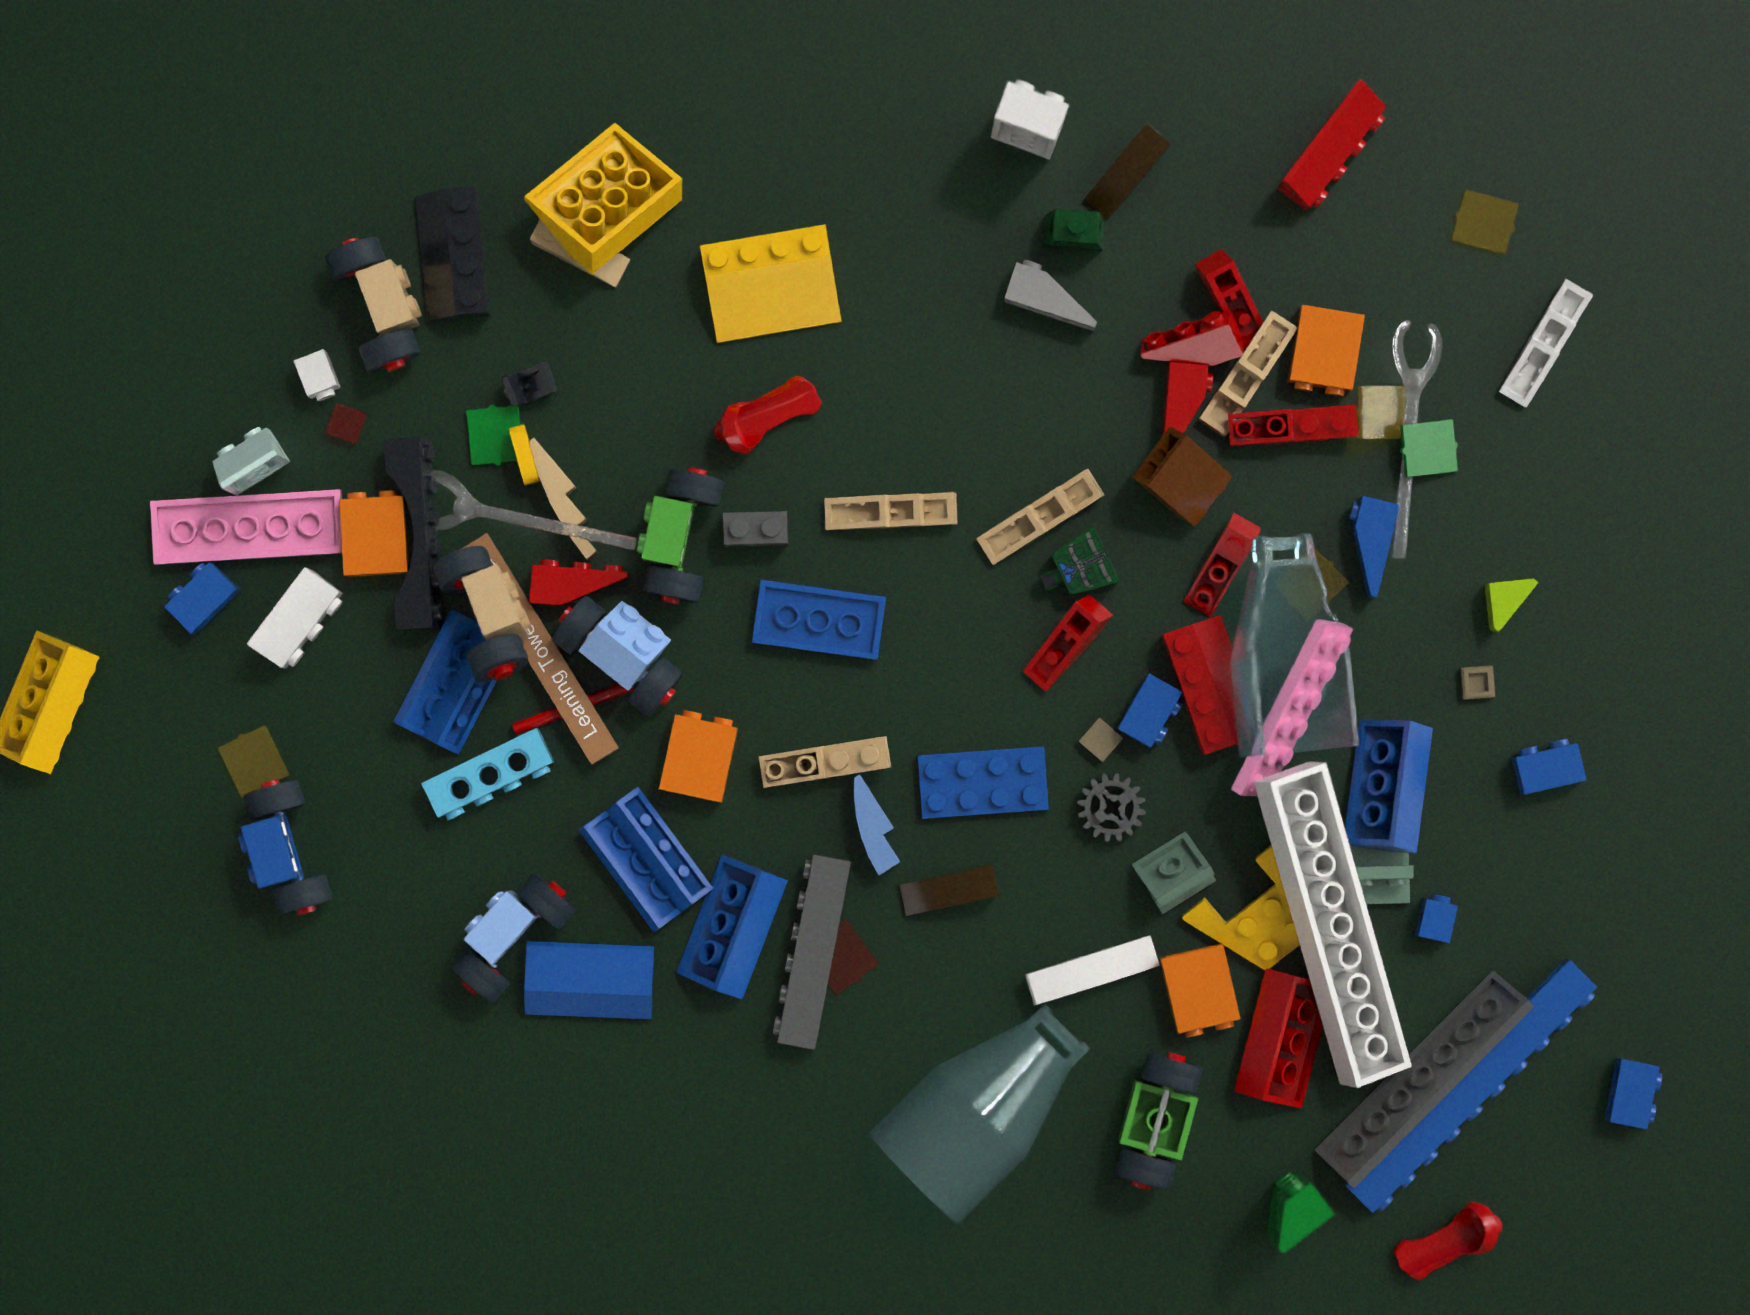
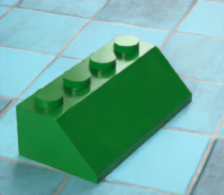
M1289 1171L1282 1175L1275 1182L1277 1187L1272 1190L1267 1236L1282 1254L1334 1215L1313 1185L1298 1171L1294 1174Z

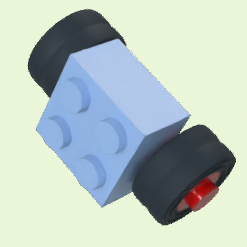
M587 596L583 597L573 608L569 606L558 619L560 625L552 635L551 640L570 655L579 649L581 654L626 690H629L637 681L640 682L630 695L628 701L645 716H650L660 704L665 706L676 693L673 688L683 673L665 658H661L652 667L671 641L659 627L649 623L639 615V612L634 607L627 605L623 601L605 618L606 611Z
M532 874L527 882L518 890L520 897L513 890L506 891L505 893L502 891L498 892L486 905L490 909L484 917L477 915L464 929L469 933L464 940L471 947H467L451 966L463 980L461 984L473 995L478 993L484 999L493 1003L509 987V980L496 968L497 965L495 963L507 953L538 917L544 918L552 926L560 929L576 912L573 904L565 897L567 892L555 881L549 883L539 874Z

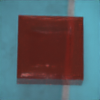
M336 403L326 433L357 444L367 414Z

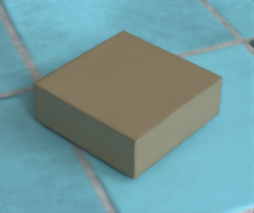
M1493 666L1460 668L1462 700L1495 697Z
M1099 717L1078 742L1103 762L1123 738Z

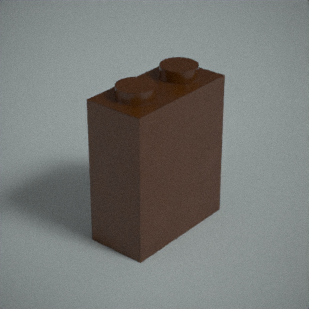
M1172 427L1168 428L1132 476L1134 480L1178 518L1194 527L1206 515L1209 507L1218 495L1225 490L1226 485L1233 477L1187 435Z

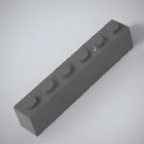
M813 854L812 860L806 859L803 878L809 880L807 891H800L797 909L803 911L801 922H794L791 941H796L797 943L795 953H788L785 972L791 974L789 984H782L779 1003L785 1005L783 1016H776L773 1035H779L777 1043L815 1050L851 861Z

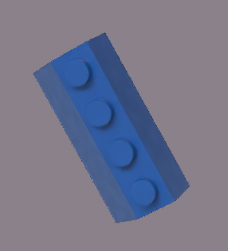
M1359 720L1345 824L1349 846L1387 852L1417 853L1433 728L1411 720Z
M721 855L710 883L713 889L705 896L676 973L715 991L743 999L788 880Z

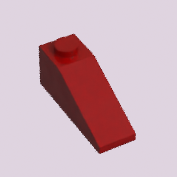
M1220 249L1194 265L1218 311L1231 310L1244 338L1245 350L1262 325L1263 320L1234 260Z
M1169 363L1162 436L1169 427L1184 433L1205 399L1206 392H1212L1213 374L1208 373V365Z
M1091 595L1076 601L1024 668L1023 672L1047 692L1094 641L1113 614Z

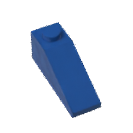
M1362 496L1358 502L1353 501L1349 520L1353 521L1352 532L1367 597L1374 599L1378 596L1400 505Z

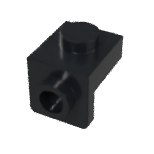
M541 362L518 373L502 377L505 395L510 400L512 406L527 405L558 392L548 362Z

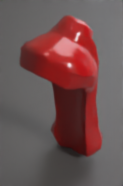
M794 376L784 385L750 402H738L729 405L722 414V418L715 425L714 435L718 441L726 443L732 451L747 455L753 451L767 431L793 417L801 415L813 416L819 410L822 401L813 384L804 377Z
M1471 1201L1464 1205L1449 1225L1420 1239H1402L1396 1245L1393 1254L1403 1272L1414 1280H1421L1432 1271L1465 1255H1480L1490 1252L1497 1243L1503 1224L1501 1219L1493 1214L1488 1206Z

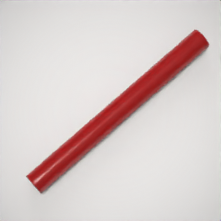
M617 683L587 696L593 706L635 689L632 686L629 690H626ZM557 707L513 723L512 726L517 736L563 717Z

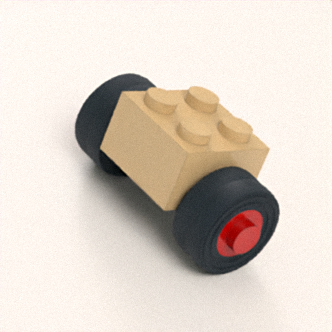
M377 237L352 238L342 242L339 247L327 253L325 260L334 281L357 278L376 331L380 334L377 338L359 347L366 370L369 373L387 370V372L395 371L404 367L406 362L420 355V349L412 331V328L420 326L417 319L422 316L416 298L407 293L406 288L411 287L405 269L401 265L397 266L391 259L386 261L379 239Z
M483 546L462 548L439 559L434 565V573L438 579L440 589L445 594L467 592L482 634L486 641L472 648L467 654V660L475 680L478 682L501 680L524 668L529 660L522 641L530 638L526 628L530 627L531 623L520 601H515L520 598V594L509 572L503 573L498 564L493 565L487 549Z

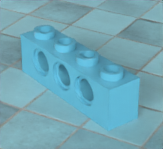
M535 728L421 784L437 817L446 816L447 820H450L465 813L463 807L472 802L477 807L494 799L491 793L501 788L507 793L521 786L520 779L530 774L533 779H536L550 772L549 765L555 762L539 728ZM515 753H522L526 757V767L521 771L513 770L510 765V759ZM489 766L495 768L498 772V779L492 785L485 784L481 778L482 771ZM459 780L465 781L469 786V793L463 799L457 798L453 793V786Z

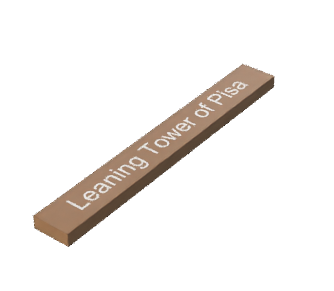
M486 533L463 547H485L492 564H498L503 573L508 571L511 579L514 580L520 594V598L515 601H520L531 623V626L526 628L530 638L522 641L528 655V662L591 765L618 750V745L560 650L551 640L552 637L531 603H529L527 596L489 534Z

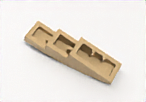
M1271 310L1245 348L1243 356L1238 358L1198 421L1222 437H1225L1229 432L1228 414L1241 413L1247 406L1298 328Z
M533 438L529 443L537 473L549 502L567 534L589 561L598 552L578 529L588 520L567 497L577 488L537 440Z
M1086 469L976 539L994 565L1104 496V493L1089 469Z
M954 492L824 498L826 530L958 524L957 499Z

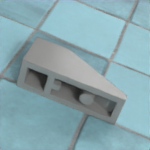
M1024 260L1023 264L1016 262L1004 298L1005 303L1094 331L1097 321L1047 272L1042 271L1040 264Z

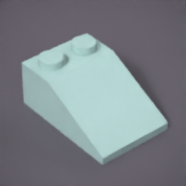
M257 427L243 436L244 442L236 447L230 444L217 452L218 458L212 462L222 489L238 496L290 463L282 447L268 428L261 430L260 427Z

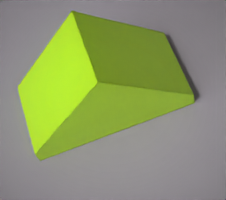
M1533 578L1485 584L1489 629L1494 633L1499 632L1539 582Z

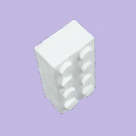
M1016 80L1014 84L1008 81L994 118L991 138L1050 160L1069 104L1064 103V97L1056 93L1047 91L1043 95L1033 91L1034 86L1027 82Z

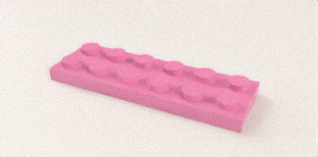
M342 490L150 501L154 565L342 554L339 499H342Z
M1316 619L1231 790L1242 796H1257L1253 781L1281 772L1283 767L1290 762L1294 753L1292 749L1297 739L1305 733L1308 726L1307 720L1312 710L1319 705L1322 699L1321 692L1326 682L1331 680L1335 674V664L1340 654L1345 652L1350 644V635L1353 631L1351 627L1344 623Z

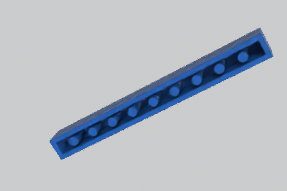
M1564 959L1526 997L1534 1006L1528 1014L1355 1188L1346 1180L1342 1184L1372 1213L1376 1209L1380 1212L1384 1210L1393 1200L1391 1194L1399 1186L1402 1189L1407 1187L1416 1177L1413 1172L1421 1164L1427 1166L1438 1155L1436 1149L1444 1141L1448 1144L1455 1139L1461 1131L1458 1127L1466 1119L1472 1121L1482 1111L1483 1107L1481 1104L1488 1097L1495 1098L1504 1089L1505 1085L1503 1082L1510 1074L1513 1076L1518 1075L1528 1064L1525 1059L1533 1051L1536 1054L1541 1052L1550 1042L1547 1037L1555 1029L1561 1031L1572 1020L1570 1014L1578 1006L1582 1009L1595 997L1592 992L1597 986L1571 960Z

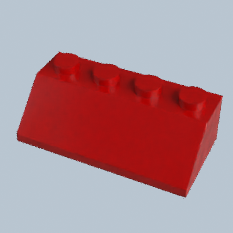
M1358 80L1277 187L1279 191L1306 211L1311 205L1318 208L1328 195L1324 188L1330 180L1337 183L1347 170L1343 163L1349 155L1356 158L1367 144L1362 138L1368 130L1375 133L1386 119L1381 115L1386 105L1363 80Z
M1221 615L1161 635L1179 690L1182 692L1181 696L1201 754L1206 755L1257 737L1261 729Z
M1266 968L1253 1013L1248 1039L1245 1043V1050L1240 1070L1237 1074L1234 1092L1268 1102L1302 1108L1323 1028L1310 979Z

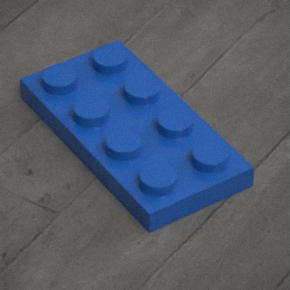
M761 580L752 643L878 660L886 597Z
M1044 746L918 756L922 819L1049 810Z

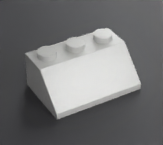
M304 567L248 641L247 645L281 668L286 669L289 665L294 667L304 654L301 648L308 639L313 642L322 631L323 626L320 623L326 615L333 616L341 606L343 601L339 598L343 593L316 572Z

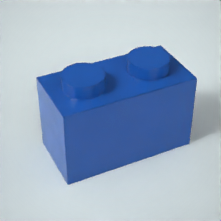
M211 562L207 565L201 563L189 575L192 580L184 588L181 585L176 587L167 596L169 602L164 606L190 634L196 635L241 591Z
M1150 673L1147 674L1116 729L1148 748H1151L1153 743L1159 745L1168 731L1164 724L1169 715L1175 718L1184 702L1179 699L1182 692Z
M1568 739L1550 742V749L1538 751L1537 746L1519 749V756L1512 757L1511 759L1520 795L1586 781L1578 743L1569 744Z
M1616 1057L1604 1120L1648 1129V1124L1653 1123L1656 1114V1105L1652 1104L1654 1093L1659 1092L1662 1084V1073H1659L1660 1067Z

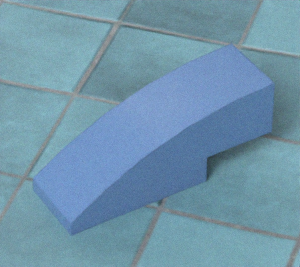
M859 774L854 778L856 819L868 857L878 875L900 862L884 837V834L892 830L893 826Z

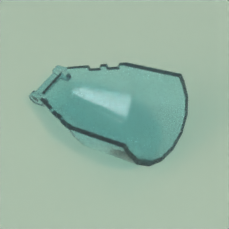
M1299 533L1295 537L1286 538L1256 536L1252 541L1253 563L1250 564L1229 659L1239 758L1266 755L1263 724L1316 619L1339 622L1336 614H1331L1326 596L1329 594L1315 558L1313 538L1309 533ZM1295 550V559L1273 560L1272 551ZM1349 648L1340 654L1335 664V674L1331 680L1326 682L1321 692L1322 699L1319 705L1312 710L1307 720L1308 726L1305 733L1297 739L1292 749L1294 752L1359 746Z
M1045 1003L1027 1021L937 1065L870 1132L873 1140L898 1168L935 1205L958 1224L1027 1157L1070 1069L1090 1049L1084 1042L1080 1043L1050 1013L1051 1009ZM1040 1022L1071 1051L1065 1059L1034 1029Z

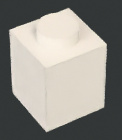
M324 349L294 360L303 387L309 398L313 399L316 397L317 401H322L334 396V390L341 388L328 353Z

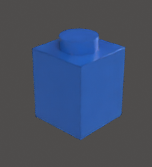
M1432 894L1431 900L1423 898L1414 935L1450 943L1458 906L1450 904L1451 898Z

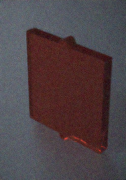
M846 919L838 927L828 979L829 985L837 995L855 981L859 983L863 975L879 964Z

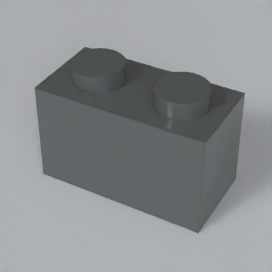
M787 511L723 513L724 546L788 545Z

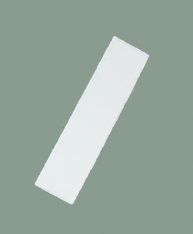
M1565 278L1499 390L1500 393L1527 408L1558 358L1560 350L1575 328L1578 319L1593 297L1592 293Z
M1149 935L1025 974L1033 1003L1037 1005L1160 965L1151 936Z

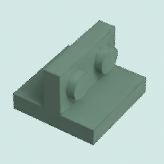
M1186 831L1132 864L1162 914L1216 881L1213 876L1215 874Z
M1350 846L1366 904L1410 903V878H1414L1413 865H1409V853L1387 852Z

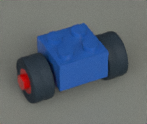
M279 779L261 783V789L244 795L249 818L256 820L272 815L273 818L242 826V834L238 835L243 853L248 852L251 864L247 865L252 884L257 883L258 889L290 880L294 882L271 890L278 915L296 911L299 916L316 911L315 905L332 899L326 875H319L308 879L303 878L304 874L287 816H284L286 811L305 805L300 783L298 780L279 783Z

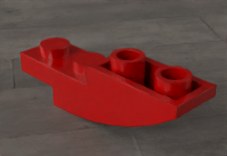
M1356 404L1228 414L1230 446L1300 443L1359 437Z

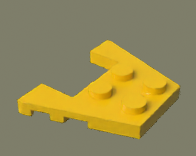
M1272 845L1257 855L1255 861L1275 884L1231 919L1225 921L1204 897L1182 915L1185 922L1263 970H1266V968L1270 969L1300 945Z

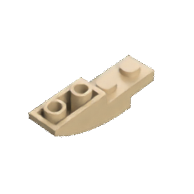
M887 736L759 756L764 788L891 768Z

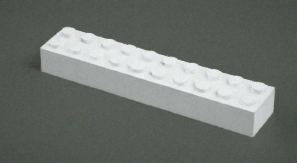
M1306 762L1253 781L1339 1083L1358 1088L1412 1067L1326 763Z

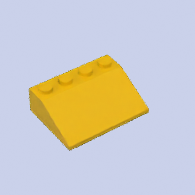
M614 123L524 196V199L566 252L593 275L682 200V178Z
M825 224L700 245L717 343L841 322Z

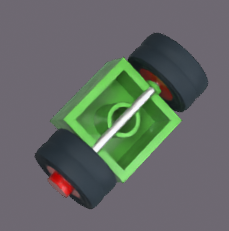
M688 467V471L669 470L664 495L677 500L654 496L653 503L647 502L644 521L649 524L647 533L640 534L637 552L642 554L641 559L644 562L672 567V569L649 566L647 569L644 591L661 596L660 601L679 605L680 600L698 603L700 600L703 577L683 572L682 568L694 506H697V504L712 507L719 506L724 481L707 476V471L691 467Z
M1168 1052L1167 1056L1148 1053L1142 1071V1078L1162 1086L1134 1079L1118 1142L1142 1149L1144 1152L1127 1148L1122 1149L1115 1173L1120 1177L1131 1180L1133 1186L1150 1190L1151 1186L1170 1189L1176 1163L1158 1157L1156 1154L1182 1160L1198 1098L1180 1091L1196 1093L1202 1074V1067L1186 1062V1056Z

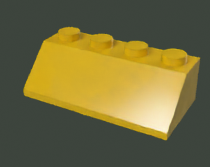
M36 630L0 717V754L19 764L51 774L54 765L59 760L60 751L66 736L71 731L72 722L78 707L83 702L89 680L95 673L99 656Z

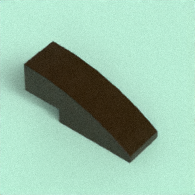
M1146 124L1083 201L1096 212H1100L1108 220L1169 149L1171 143L1149 124Z
M993 864L899 885L906 916L1000 896Z

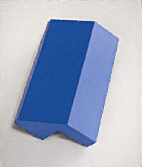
M451 609L393 721L458 755L497 680L491 682L476 681L467 660L468 652L478 644L486 641L478 622Z
M639 787L632 790L578 830L653 932L660 929L713 889Z
M527 941L524 984L525 1014L652 1020L654 946Z

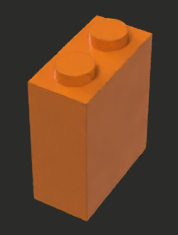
M1302 305L1298 312L1296 324L1298 329L1295 332L1287 383H1293L1296 390L1312 392L1313 387L1326 389L1325 394L1344 397L1345 392L1350 393L1354 386L1365 315Z
M397 490L379 491V497L367 498L366 492L347 493V499H339L344 576L357 577L408 573L410 569L407 502L405 497L398 496Z
M683 710L682 716L675 714L659 789L722 803L738 728L732 727L733 720L714 717L713 722L701 720V713Z
M1220 943L1159 958L1175 1029L1178 1034L1184 1033L1185 1038L1203 1034L1202 1028L1215 1025L1216 1030H1223L1234 1027L1233 1021L1240 1020L1223 944Z

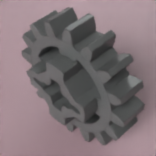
M1117 773L1114 774L1112 780H1108L1106 774H1101V783L1098 784L1097 781L1091 779L1090 784L1093 788L1091 790L1082 788L1081 792L1086 795V799L1077 801V804L1084 806V811L1078 813V817L1087 818L1088 821L1085 822L1083 828L1087 829L1092 826L1094 828L1093 837L1096 838L1101 832L1104 833V841L1108 842L1112 834H1115L1117 841H1122V832L1125 831L1129 836H1132L1131 826L1141 827L1142 823L1137 819V816L1145 815L1146 811L1139 809V804L1146 800L1142 797L1137 798L1136 793L1141 789L1139 786L1132 789L1129 787L1131 778L1127 777L1122 783L1119 781V774ZM1116 786L1125 791L1119 795H1112L1104 787ZM1096 795L1099 800L1098 810L1091 814V801L1093 796ZM1102 795L1111 802H1119L1120 805L1116 809L1121 818L1120 820L1112 813H1104L1107 805ZM1132 800L1133 810L1128 820L1124 814L1125 807ZM1104 820H1113L1119 828L1107 829L1099 824Z

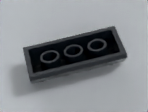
M476 186L446 188L415 196L427 322L491 316L478 189Z

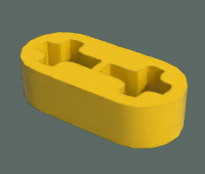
M522 424L509 428L524 485L527 486L540 482L525 425Z

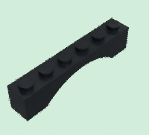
M425 437L384 440L386 472L396 482L406 499L414 530V548L410 569L402 587L394 597L396 630L442 628V621L445 619V606L441 602L440 586L434 573V565L438 561V557L441 556V543L436 534V526L439 524V511L434 503V494L437 492V480L432 471V462L435 461V448L430 438Z

